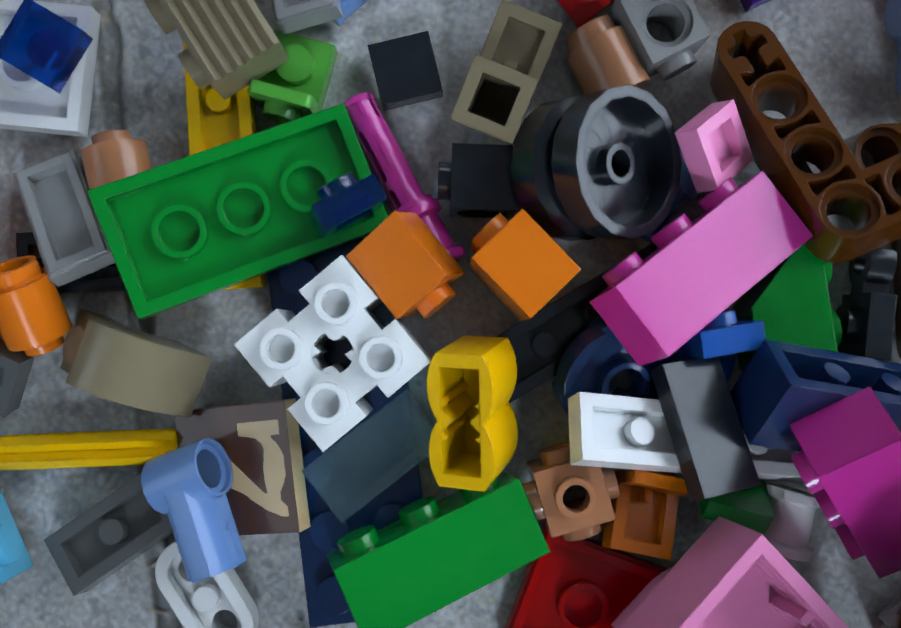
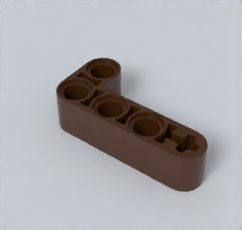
M742 21L726 28L717 41L710 81L713 94L718 102L734 99L754 162L760 172L763 171L813 235L804 243L806 248L815 257L825 262L841 263L850 261L901 238V197L893 188H901V153L863 169L776 35L767 26L755 21ZM768 110L777 111L786 118H771L763 112ZM799 161L809 162L815 165L820 170V173H806L798 169L794 163ZM842 215L854 224L856 230H841L835 227L827 216Z

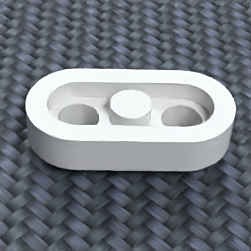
M176 541L163 550L155 567L156 582L184 628H258L259 612L257 606L234 568L192 583V581H188ZM219 611H231L237 618V626L227 627L223 625L219 620Z

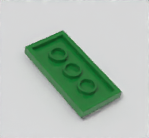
M344 103L87 191L136 315L141 320L368 236L388 217Z

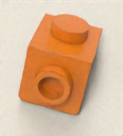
M632 469L614 471L620 497L611 499L616 520L605 523L601 547L671 560L679 496H689L684 479L674 477L672 472Z

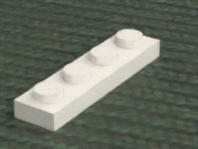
M578 392L568 398L570 465L682 473L658 399ZM745 436L759 479L803 481L790 457L797 453L796 451L750 445Z

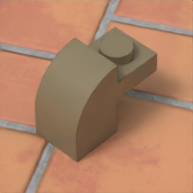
M502 0L480 56L477 54L474 56L450 119L455 123L513 145L563 23L507 0Z
M81 309L76 325L68 332L64 340V358L60 368L69 373L66 383L89 394L141 410L191 418L212 357L179 341L136 331L103 314Z

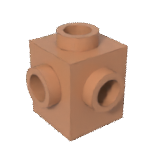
M569 441L546 447L539 451L540 458L526 462L532 481L523 483L522 486L536 520L543 519L551 538L563 535L565 541L583 540L600 533V524L616 520L611 499L620 497V491L613 468L570 465ZM573 485H580L585 488V497L563 503V494L567 488Z

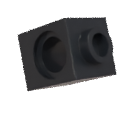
M452 143V162H439L438 200H450V217L493 219L501 213L506 219H512L521 210L515 197L510 171L513 145Z

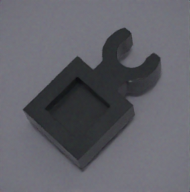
M877 248L849 261V278L852 283L851 294L842 295V304L836 310L842 327V340L840 345L837 346L838 352L878 360H891L898 295L888 293L889 285L894 278L897 267L896 250Z

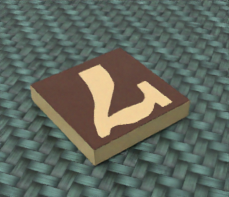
M296 398L196 408L193 410L191 418L174 416L178 448L204 438H211L219 442L226 450L233 470V482L226 496L239 535L298 533L311 527L299 423L288 411V408L296 402Z

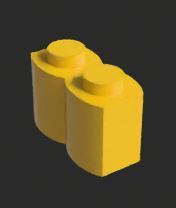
M463 335L436 352L430 362L427 374V394L431 410L437 422L430 436L429 460L434 478L440 487L485 492L514 456L518 440V427L509 400L516 385L517 363L513 347L508 338Z

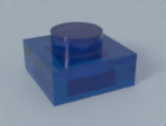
M24 0L0 38V59L60 94L93 38L82 29L33 0Z
M349 173L329 182L316 192L321 201L312 205L310 217L321 237L325 238L379 210L386 201L387 196L374 173L358 182L354 175Z

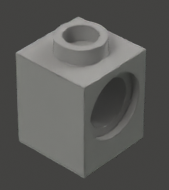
M615 0L608 13L615 26H623L649 78L659 73L662 81L671 79L692 67L697 62L694 54L711 36L693 0ZM650 22L663 24L670 31L672 41L660 42L654 39L649 34L646 24Z

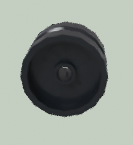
M632 85L600 90L539 105L524 119L513 142L510 171L515 197L521 209L523 208L551 238L565 241L591 240L597 237L608 240L634 239L653 232L667 218L679 191L682 165L680 148L675 135L676 130L666 109L650 92Z

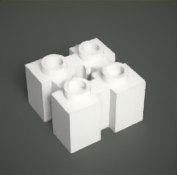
M342 255L298 290L309 303L302 311L295 315L289 310L276 309L234 344L269 387L288 382L301 397L288 408V411L322 452L373 410L364 398L366 394L378 386L389 398L432 360L400 320L395 319L386 327L381 324L371 312L382 303L381 299L351 262ZM329 338L333 341H341L347 338L351 343L353 349L345 354L351 360L350 365L346 369L339 364L329 366L325 361L324 353L327 350L324 348V345Z

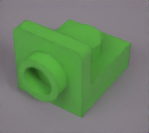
M274 29L276 37L290 60L261 77L260 81L251 79L247 93L260 108H263L261 114L264 117L284 124L322 111L338 52L335 45L291 33L284 35L280 30Z

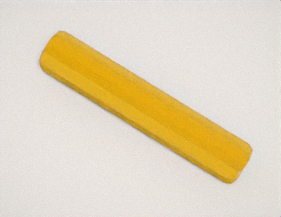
M176 428L4 435L0 437V471L145 465L151 458L178 448Z

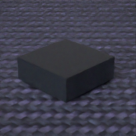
M428 31L368 45L384 111L443 97V89Z

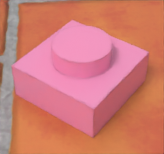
M734 99L711 103L675 132L683 161L687 165L697 193L715 190L730 177L733 179L754 160Z

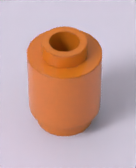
M33 255L16 257L1 262L0 334L7 349L13 352L24 351L27 356H39L60 347L64 343L63 335L71 330L73 324L56 285L48 279L45 267H40L36 257Z

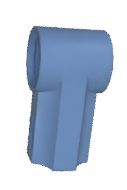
M204 438L151 458L145 463L141 474L142 490L147 502L154 510L168 515L188 581H192V583L213 577L247 561L226 496L233 482L231 461L222 445L211 438Z

